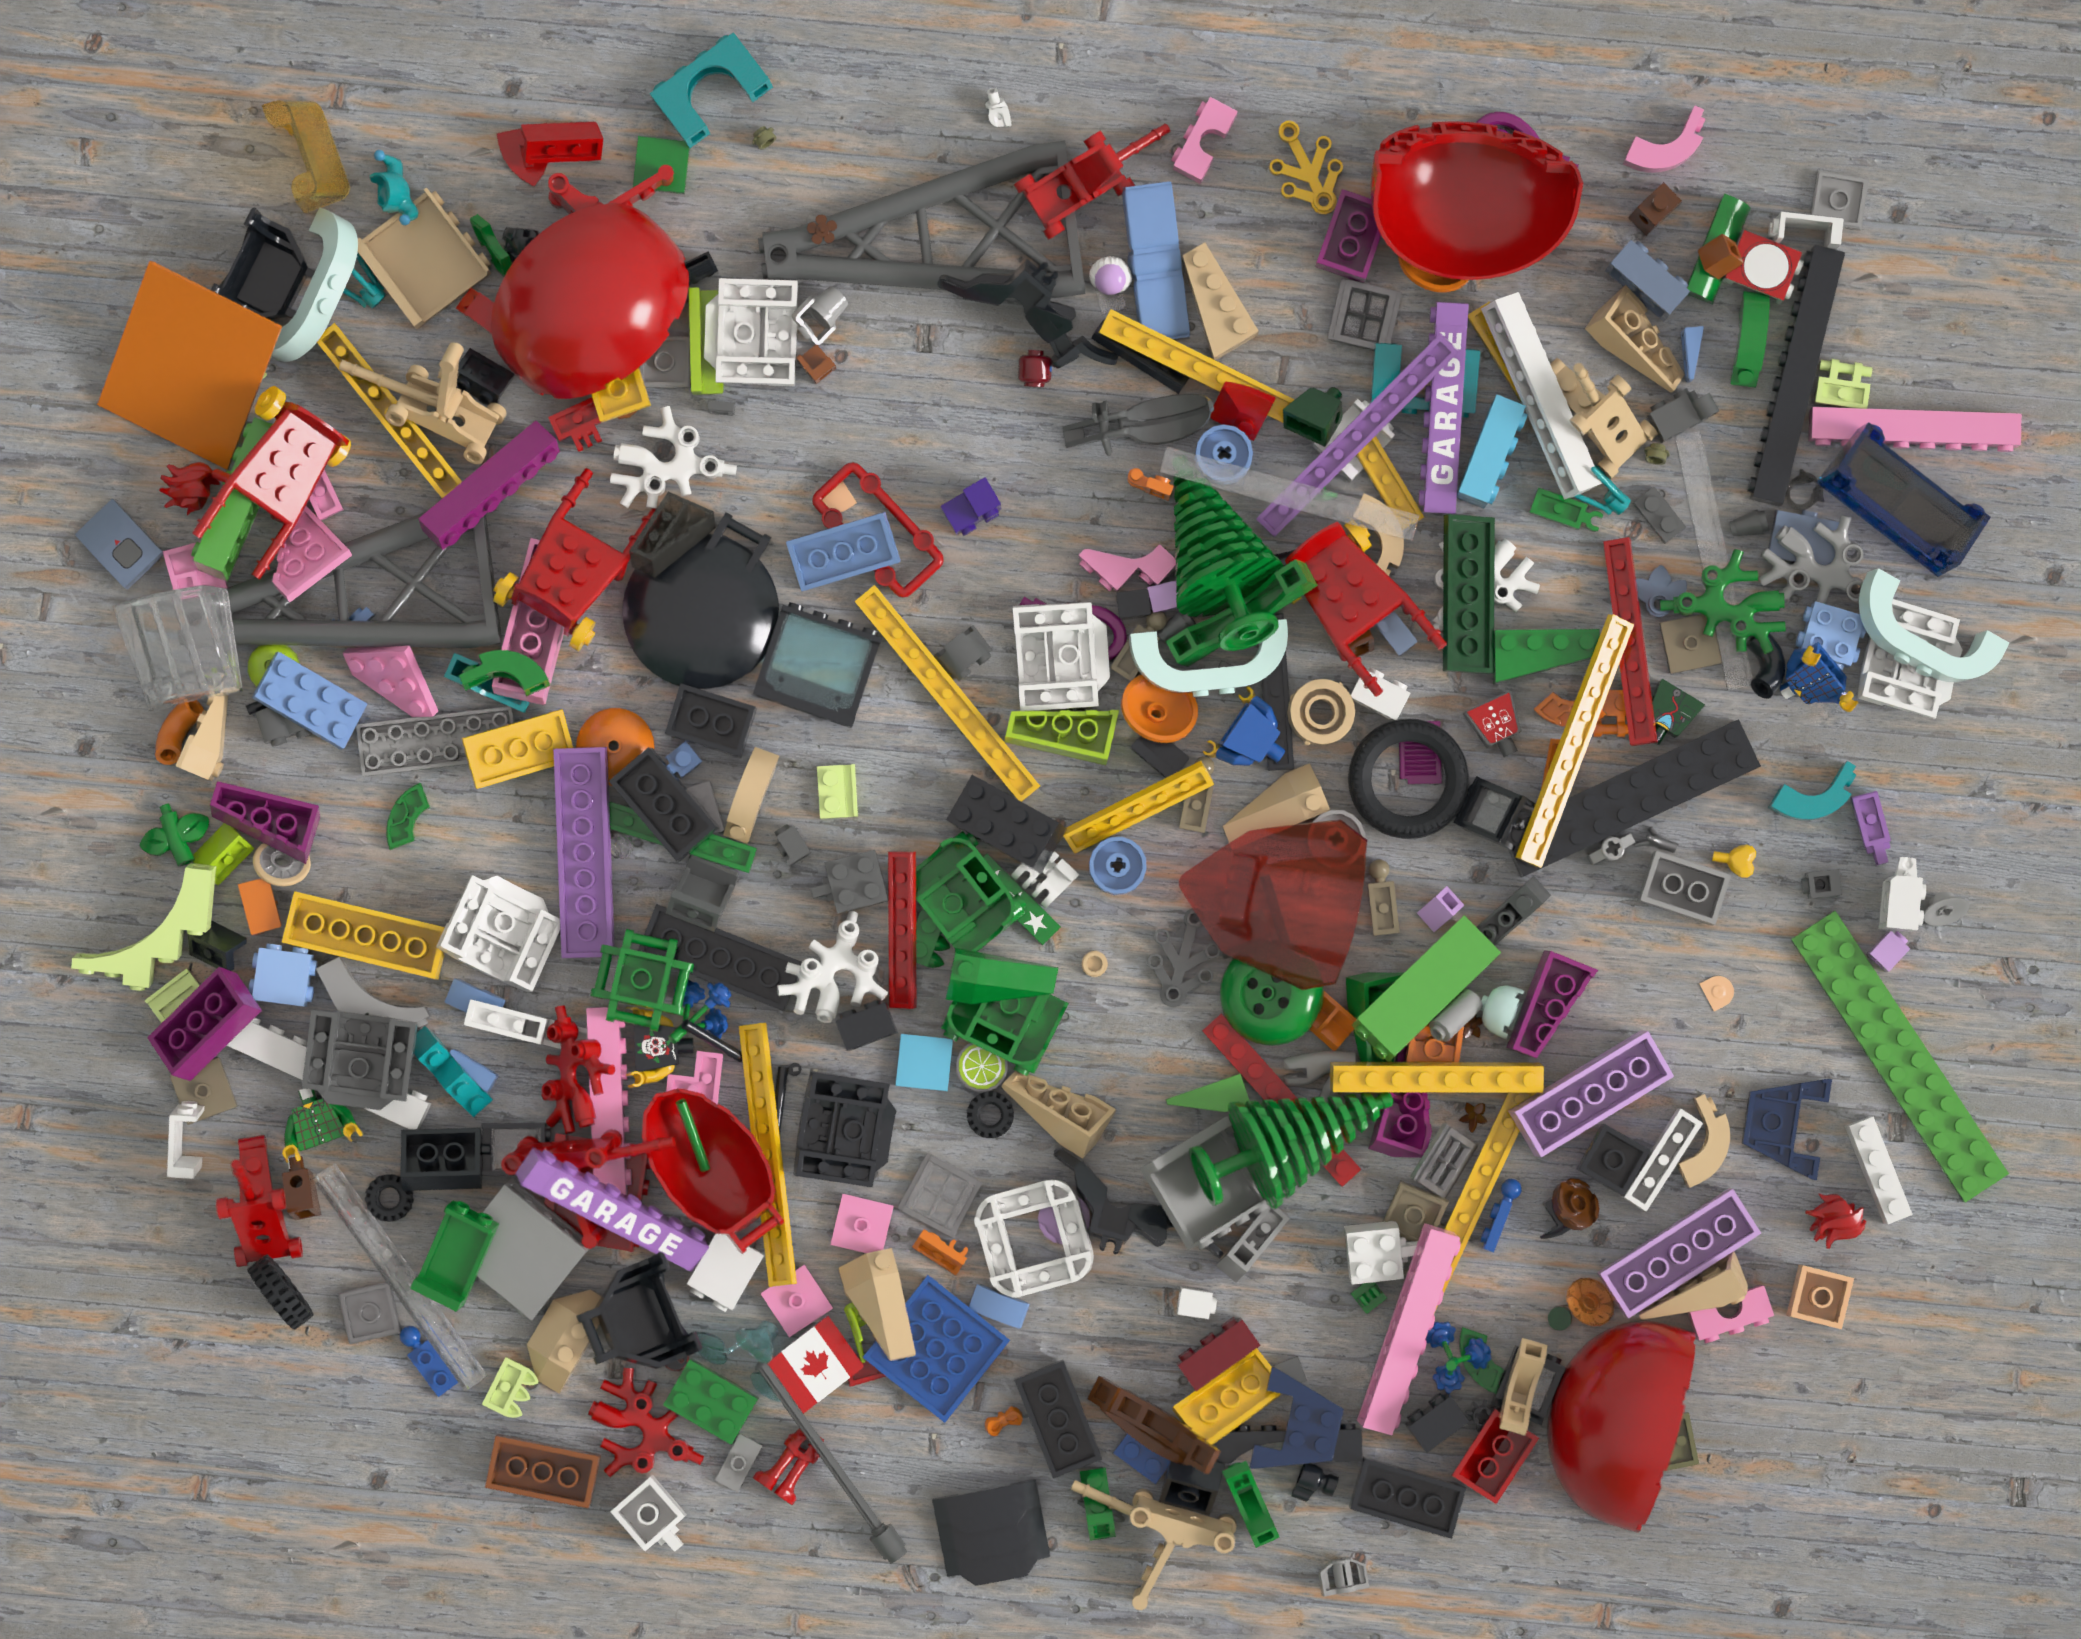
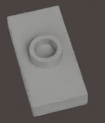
M740 1433L715 1481L738 1493L763 1445Z

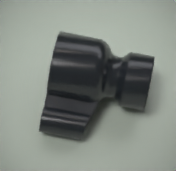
M1312 1463L1303 1464L1291 1496L1307 1502L1317 1489H1320L1323 1494L1332 1497L1339 1477L1332 1474L1325 1475L1321 1467Z

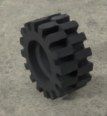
M987 1091L980 1093L972 1099L968 1106V1124L977 1135L983 1138L1002 1136L1013 1123L1014 1111L1012 1104L1004 1095L998 1092ZM988 1104L997 1106L1001 1113L1000 1120L994 1125H986L980 1118L981 1109Z
M395 1174L377 1177L366 1189V1208L372 1213L373 1217L381 1221L392 1222L405 1217L411 1210L412 1203H414V1192L403 1191L401 1178ZM388 1187L394 1188L399 1194V1202L393 1208L384 1207L379 1199L382 1190Z

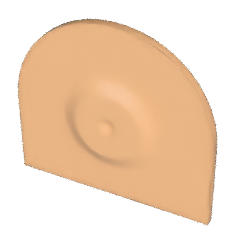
M843 481L823 499V502L829 508H835L840 512L846 511L857 504Z
M1714 976L1700 983L1713 1011L1731 1002L1734 988L1727 978Z

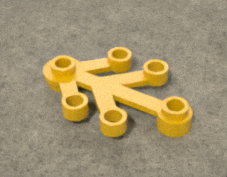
M1285 121L1280 125L1278 135L1283 142L1289 144L1301 169L1284 164L1281 159H1274L1270 163L1269 170L1275 176L1283 174L1307 182L1313 191L1310 192L1296 188L1294 183L1286 182L1281 187V194L1284 198L1291 199L1294 197L1309 202L1316 213L1321 215L1329 214L1335 209L1337 204L1336 196L1332 191L1337 176L1343 170V164L1338 159H1332L1328 163V176L1322 187L1318 175L1325 154L1331 148L1330 138L1320 136L1315 144L1316 152L1311 164L1298 140L1299 126L1294 121ZM1287 128L1292 129L1294 132L1293 136L1286 137L1284 130ZM1326 140L1328 147L1325 149L1320 148L1319 142ZM1279 163L1282 166V170L1276 172L1273 170L1272 165ZM1337 163L1340 166V170L1334 172L1331 170L1330 165ZM1291 186L1294 192L1287 195L1284 192V188ZM1326 198L1329 202L1328 205L1321 206L1319 199Z

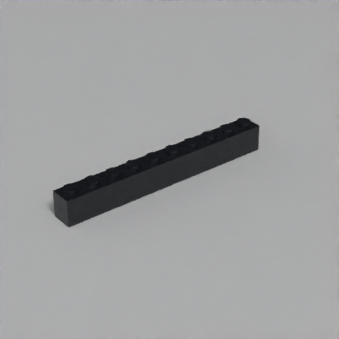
M1814 245L1811 251H1806L1803 266H1807L1805 276H1800L1797 285V291H1800L1799 301H1794L1790 316H1794L1793 325L1787 327L1784 341L1788 342L1786 352H1781L1778 366L1782 367L1780 377L1776 376L1773 382L1772 391L1776 392L1774 402L1769 401L1766 416L1770 418L1768 426H1763L1760 442H1763L1761 452L1757 451L1753 466L1757 467L1755 477H1750L1747 492H1751L1750 500L1778 507L1784 503L1845 252Z

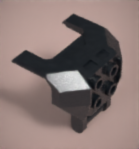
M254 207L250 210L244 222L247 228L244 241L228 275L220 285L214 283L211 291L269 320L282 317L292 319L297 311L291 309L306 277L312 279L315 271L308 267L291 230L266 218Z
M663 1252L616 1271L596 1307L576 1316L578 1322L582 1323L595 1355L593 1359L596 1365L616 1358L657 1369L702 1350V1345L696 1331L688 1334L681 1325L666 1289L664 1272L670 1270V1266ZM597 1316L608 1346L611 1351L606 1353L592 1321V1318Z

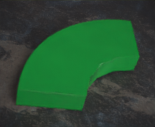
M478 214L471 217L470 222L481 247L486 246L492 257L491 263L505 277L512 265L509 254L502 248L493 233L491 225Z
M418 783L406 790L397 799L391 810L386 828L389 850L415 841V822L422 812L430 808L422 783Z
M1462 1327L1459 1338L1461 1357L1465 1355V1347L1469 1345L1470 1339L1474 1338L1477 1340L1481 1338L1486 1344L1487 1335ZM1492 1359L1487 1363L1485 1369L1481 1367L1475 1369L1471 1362L1464 1361V1367L1472 1379L1484 1389L1496 1394L1504 1369L1496 1365Z

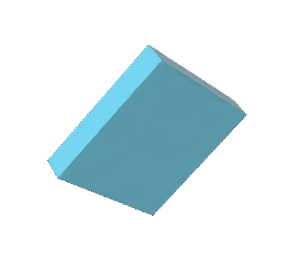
M901 1034L896 1086L948 1091L953 1040Z

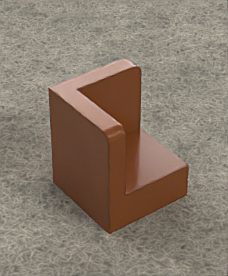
M1724 234L1719 235L1698 249L1704 270L1717 279L1722 278L1743 264L1736 242Z
M814 345L802 356L799 354L796 357L798 363L815 384H818L836 369L835 363L830 357H827L818 345Z

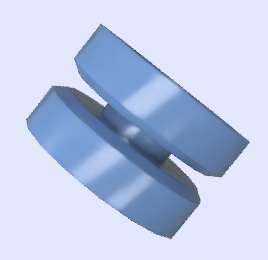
M1219 425L1203 433L1197 443L1194 458L1196 467L1204 479L1206 478L1212 484L1225 486L1234 484L1245 476L1251 465L1253 450L1251 441L1243 431L1235 426ZM1220 452H1226L1228 459L1225 457L1219 459Z
M1110 837L1100 842L1093 850L1089 861V872L1094 884L1103 892L1112 895H1124L1135 890L1143 881L1147 869L1146 857L1141 847L1133 840L1124 837ZM1116 861L1121 862L1123 865L1120 871H1115L1112 867Z

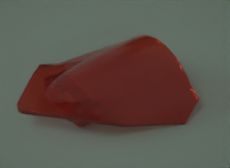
M1341 819L1251 830L1186 871L1179 879V887L1223 954L1301 990L1334 985L1337 983L1341 969L1346 961L1357 925L1364 887L1368 840Z

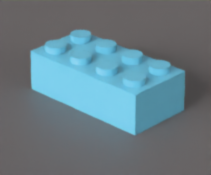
M1500 395L1495 396L1457 491L1458 499L1483 509L1488 503L1492 504L1495 501L1500 488L1495 484L1497 479L1502 480V477H1504L1509 462L1505 461L1506 456H1511L1519 439L1514 437L1516 431H1521L1528 414L1524 413L1525 405Z

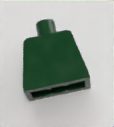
M1330 387L1326 393L1316 388H1309L1283 409L1284 428L1325 447L1342 421V393L1335 387Z

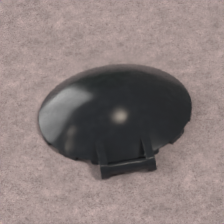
M727 512L722 517L713 534L697 533L683 535L670 539L654 548L637 565L627 583L622 609L627 639L634 653L644 666L662 680L673 685L680 686L681 683L697 689H713L731 684L750 673L765 657L779 617V602L775 585L769 572L760 561L772 537L767 534H759L732 519L733 516ZM726 528L758 544L755 551L723 535Z

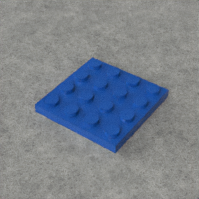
M927 1275L905 1303L916 1355L889 1361L877 1341H875L863 1358L945 1423L1009 1343L1010 1339Z

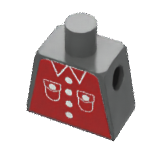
M1510 691L1463 713L1486 748L1498 744L1503 757L1518 751L1512 736L1522 731Z

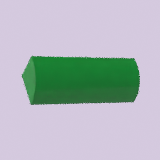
M1724 194L1721 197L1703 246L1721 234H1724L1737 244L1751 209L1750 206L1733 196ZM1698 256L1688 282L1687 289L1690 291L1688 295L1713 305L1724 276L1717 279L1706 272Z

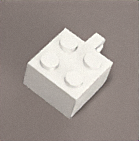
M1899 857L1895 875L1883 881L1878 929L1912 932L1917 931L1918 926H1922L1924 911L1920 910V903L1926 896V884H1922L1923 878L1917 877L1915 858Z
M1389 1221L1344 1226L1348 1273L1352 1285L1404 1279L1402 1263L1408 1262V1257L1414 1255L1418 1241L1406 1242L1405 1237L1400 1238L1397 1222Z
M653 1475L611 1511L614 1517L644 1551L649 1549L655 1542H658L661 1546L666 1542L674 1552L683 1546V1542L675 1534L679 1531L676 1524L687 1514Z

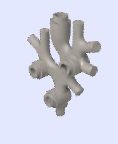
M1841 515L1838 528L1834 531L1828 529L1821 522H1818L1813 528L1816 533L1831 543L1835 549V557L1828 565L1818 564L1814 559L1813 550L1808 540L1793 527L1784 525L1775 538L1778 539V543L1796 557V562L1788 564L1766 548L1762 552L1761 557L1768 561L1773 568L1759 577L1762 585L1765 586L1776 579L1785 578L1787 585L1781 593H1784V598L1789 600L1796 590L1805 589L1809 585L1810 580H1813L1819 586L1817 602L1826 604L1830 590L1834 588L1845 591L1851 600L1859 602L1863 580L1859 577H1852L1849 568L1851 565L1861 562L1863 550L1857 542L1849 541L1848 528L1852 517ZM1849 549H1856L1853 555H1847ZM1796 574H1802L1800 580H1794ZM1853 585H1860L1857 591H1851Z

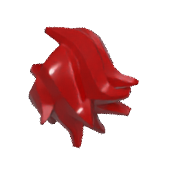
M191 463L181 468L168 464L166 467L173 476L161 475L160 479L170 488H160L159 491L172 498L164 505L165 508L171 506L188 508V516L191 512L203 509L210 496V485H220L221 483L212 477L213 470L205 463Z
M1819 1193L1824 1203L1814 1210L1805 1211L1806 1214L1816 1218L1809 1230L1814 1231L1818 1228L1813 1240L1817 1242L1819 1239L1823 1240L1827 1236L1826 1249H1830L1832 1243L1836 1240L1858 1237L1864 1231L1866 1220H1862L1864 1208L1860 1207L1854 1211L1855 1204H1848L1836 1193L1829 1195Z

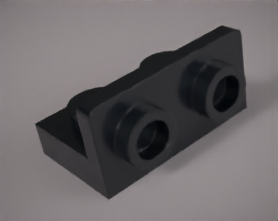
M469 348L458 365L456 388L462 392L463 390L467 391L485 405L491 403L499 404L500 397L513 380L515 373Z

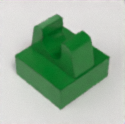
M1375 1282L1362 1283L1350 1293L1366 1314L1387 1299Z

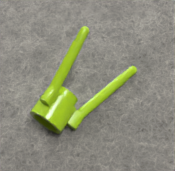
M851 1302L845 1306L844 1312L848 1318L847 1320L853 1333L862 1363H865L866 1360L863 1358L864 1351L861 1343L863 1338L859 1327L866 1325V1322L861 1319L858 1310Z

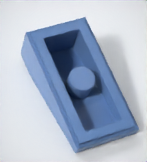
M1704 326L1686 327L1680 332L1686 383H1690L1694 379Z
M451 1049L449 1053L486 1093H489L499 1077L498 1074L457 1049Z

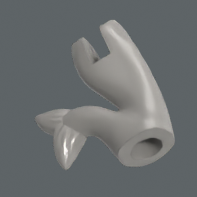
M1332 1050L1286 1057L1283 1059L1284 1068H1303V1072L1284 1075L1285 1085L1299 1087L1311 1084L1327 1073H1330V1062H1356L1355 1052ZM1329 1076L1319 1096L1323 1097L1325 1102L1328 1103V1096L1337 1095L1345 1105L1344 1097L1339 1092H1333L1330 1089Z

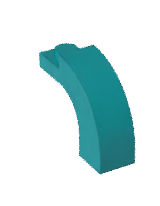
M454 653L444 677L463 686L459 675L463 673L462 671L471 665L476 664L480 666L481 664ZM493 679L469 689L523 713L526 712L530 703L494 694L492 689Z
M1849 761L1844 762L1830 786L1823 793L1815 796L1801 794L1783 784L1768 808L1781 816L1794 820H1814L1827 816L1843 806L1852 795L1843 788L1844 786L1849 787L1855 779L1856 774L1853 771L1856 766Z

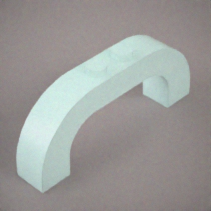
M320 207L309 231L322 238V257L296 314L281 329L271 358L278 361L289 362L296 360L306 354L317 343L334 313L355 265L358 251V238L355 228L349 221Z
M1879 568L1867 572L1859 595L1861 620L1871 639L1880 648L1892 654L1897 662L1915 667L1917 673L1926 677L1931 676L1945 682H1961L1986 674L2002 659L2009 642L1988 630L1975 635L1970 649L1961 658L1951 656L1905 630L1898 624L1892 611L1893 596L1900 580Z
M1287 619L1278 620L1279 628L1267 640L1259 643V648L1254 658L1241 666L1189 671L1173 669L1160 656L1157 631L1129 634L1130 652L1139 672L1150 683L1163 690L1177 693L1193 692V697L1208 696L1209 690H1219V694L1235 693L1234 688L1257 683L1276 669L1284 656L1287 646Z

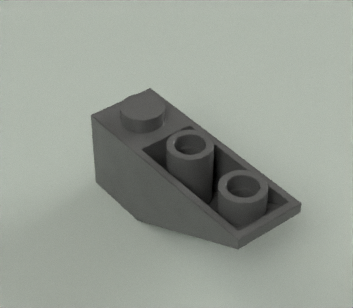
M1533 876L1485 918L1477 928L1495 946L1537 910L1551 894Z

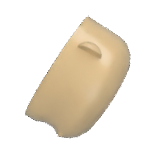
M1328 679L1313 680L1301 686L1290 696L1287 711L1288 722L1294 733L1305 742L1304 745H1329L1340 740L1351 729L1355 718L1354 702L1341 682L1337 683ZM1322 700L1330 705L1332 718L1328 724L1319 725L1311 719L1309 709L1314 701Z

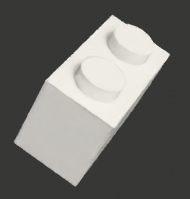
M1370 668L1368 672L1372 677L1375 676L1378 679L1377 683L1383 689L1382 694L1375 697L1369 689L1363 687L1364 682L1359 677L1351 693L1353 701L1391 721L1397 720L1410 695V692L1406 691L1407 686L1397 680H1393L1391 683L1383 679V673Z
M1180 1286L1176 1313L1178 1315L1209 1319L1210 1314H1215L1217 1299L1212 1297V1291Z

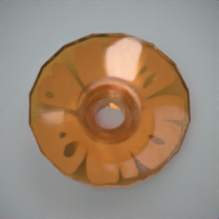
M1580 1278L1574 1281L1568 1288L1566 1296L1568 1307L1579 1321L1590 1326H1601L1611 1319L1614 1314V1301L1607 1288L1599 1281L1591 1278Z

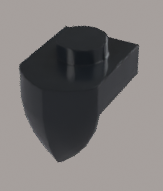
M1552 1197L1544 1201L1543 1205L1556 1226L1542 1234L1540 1238L1557 1237L1571 1230L1556 1216L1553 1210Z

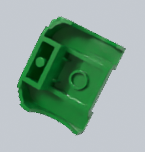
M961 831L953 838L941 842L938 849L916 867V900L954 948L978 952L1026 914L1024 908L1027 905L1018 893L1015 896L1010 893L976 848L979 845L976 838L969 833L965 834L964 831Z
M1051 994L978 1004L953 1001L940 1028L945 1030L944 1036L956 1042L960 1037L1015 1064L1013 1070L1028 1076L1029 1072L1035 1074L1069 1003Z

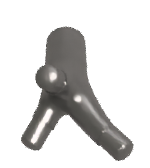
M1653 827L1648 828L1651 835L1648 834L1646 840L1634 843L1635 847L1654 846L1672 853L1676 851L1678 843L1659 836Z

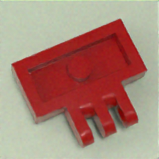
M592 397L548 417L558 440L561 442L572 437L578 452L583 451V446L580 442L582 439L585 440L588 448L593 446L589 438L591 435H594L597 443L602 442L595 426L602 422L599 420Z

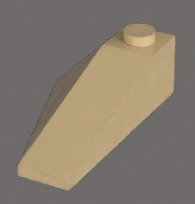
M1625 285L1594 314L1585 329L1603 348L1671 393L1676 389L1685 374L1670 348L1663 346L1657 335L1660 333L1657 326L1652 327L1645 315L1648 312L1645 305Z
M1309 763L1282 775L1222 827L1233 851L1318 817L1322 813L1330 811L1320 783Z
M892 1248L866 1253L839 1267L838 1270L845 1295L849 1301H852L859 1312V1316L866 1322L873 1333V1337L889 1361L915 1356L916 1352L902 1286Z

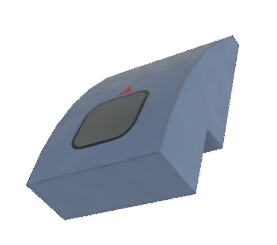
M113 498L75 534L94 557L127 590L164 556V552Z

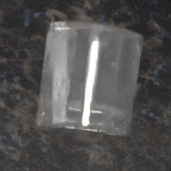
M206 585L187 587L134 598L112 606L148 711L161 710L184 702L243 691L229 596L226 588Z

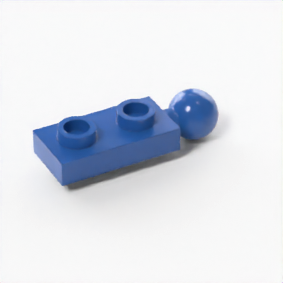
M1507 1179L1502 1183L1501 1193L1503 1197L1500 1199L1499 1204L1494 1203L1489 1215L1490 1218H1493L1490 1228H1484L1480 1242L1484 1243L1482 1248L1493 1253L1512 1207V1201L1518 1198L1522 1192L1521 1184L1516 1179Z
M406 1326L400 1332V1340L405 1346L413 1348L407 1356L439 1397L460 1382V1380L431 1340L427 1339L421 1343V1334L418 1328Z

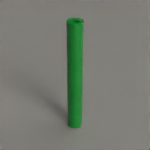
M680 1099L676 1102L697 1163L701 1172L710 1169V1165L686 1099Z

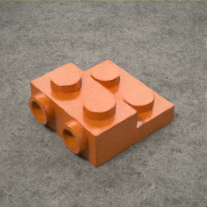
M1428 1024L1407 1044L1405 1062H1459L1464 1026L1449 1041L1444 1042L1435 1039L1431 1035Z

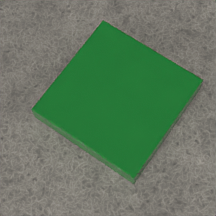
M638 136L633 187L658 173L662 165H669L674 171L673 182L668 186L662 185L654 191L685 194L690 148L684 141Z

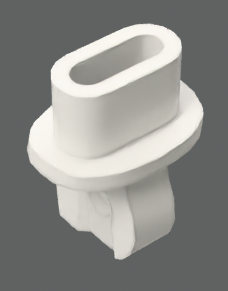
M997 88L988 89L989 101L985 103V106L989 109V121L995 127L1012 126L1008 106L1003 98H999Z

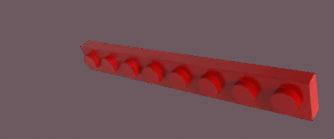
M1626 537L1603 541L1613 615L1634 624L1619 663L1630 745L1637 746L1656 743L1658 741L1631 539Z
M1222 1013L1202 1030L1263 1100L1273 1099L1278 1104L1279 1099H1290L1295 1104L1294 1099L1297 1097L1249 1043L1232 1028ZM1331 1149L1332 1159L1323 1167L1343 1187L1362 1169L1344 1149L1337 1155Z

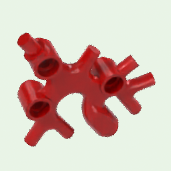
M565 1005L555 1007L557 1020L547 1028L548 1039L554 1043H560L561 1052L560 1055L549 1054L546 1057V1063L557 1066L561 1076L560 1079L548 1080L544 1083L541 1096L544 1101H556V1107L547 1118L546 1124L554 1127L562 1119L565 1134L576 1132L569 1104L570 1100H572L575 1122L579 1123L580 1128L594 1125V1119H596L590 1095L577 1082V1067L579 1065L585 1066L589 1074L593 1096L604 1094L601 1074L613 1075L615 1073V1066L602 1063L598 1059L601 1055V1045L598 1040H576L579 1034L578 1026L572 1021L571 1017H567Z
M623 1368V1382L621 1385H616L604 1379L600 1389L626 1401L627 1406L624 1410H619L605 1402L600 1401L598 1403L594 1401L588 1412V1415L592 1417L591 1420L610 1428L636 1426L643 1433L642 1442L635 1448H626L609 1439H603L600 1447L613 1453L615 1456L614 1461L604 1469L610 1478L619 1469L627 1465H632L638 1473L644 1474L649 1472L655 1463L654 1455L659 1451L667 1452L672 1460H682L686 1463L689 1460L701 1465L705 1456L693 1451L694 1447L690 1446L684 1439H675L668 1432L669 1424L678 1417V1414L669 1410L663 1416L655 1418L649 1413L654 1404L652 1394L657 1383L648 1379L644 1389L639 1392L636 1391L633 1384L634 1368ZM639 1399L646 1401L647 1405L645 1408L638 1406L637 1402ZM674 1446H681L683 1449L682 1454H675ZM640 1458L647 1460L648 1464L646 1467L639 1465L638 1461Z

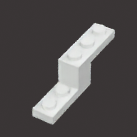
M470 999L464 1025L561 1049L560 1043H554L547 1037V1028L555 1020ZM578 1026L579 1034L576 1040L588 1039L587 1028Z

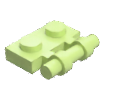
M1831 359L1830 361L1820 360L1819 370L1829 371L1828 378L1818 377L1814 403L1842 408L1867 409L1871 384L1860 382L1861 376L1871 377L1872 367L1863 366V363L1854 362V364L1841 363L1838 359ZM1838 373L1851 374L1852 380L1837 379Z

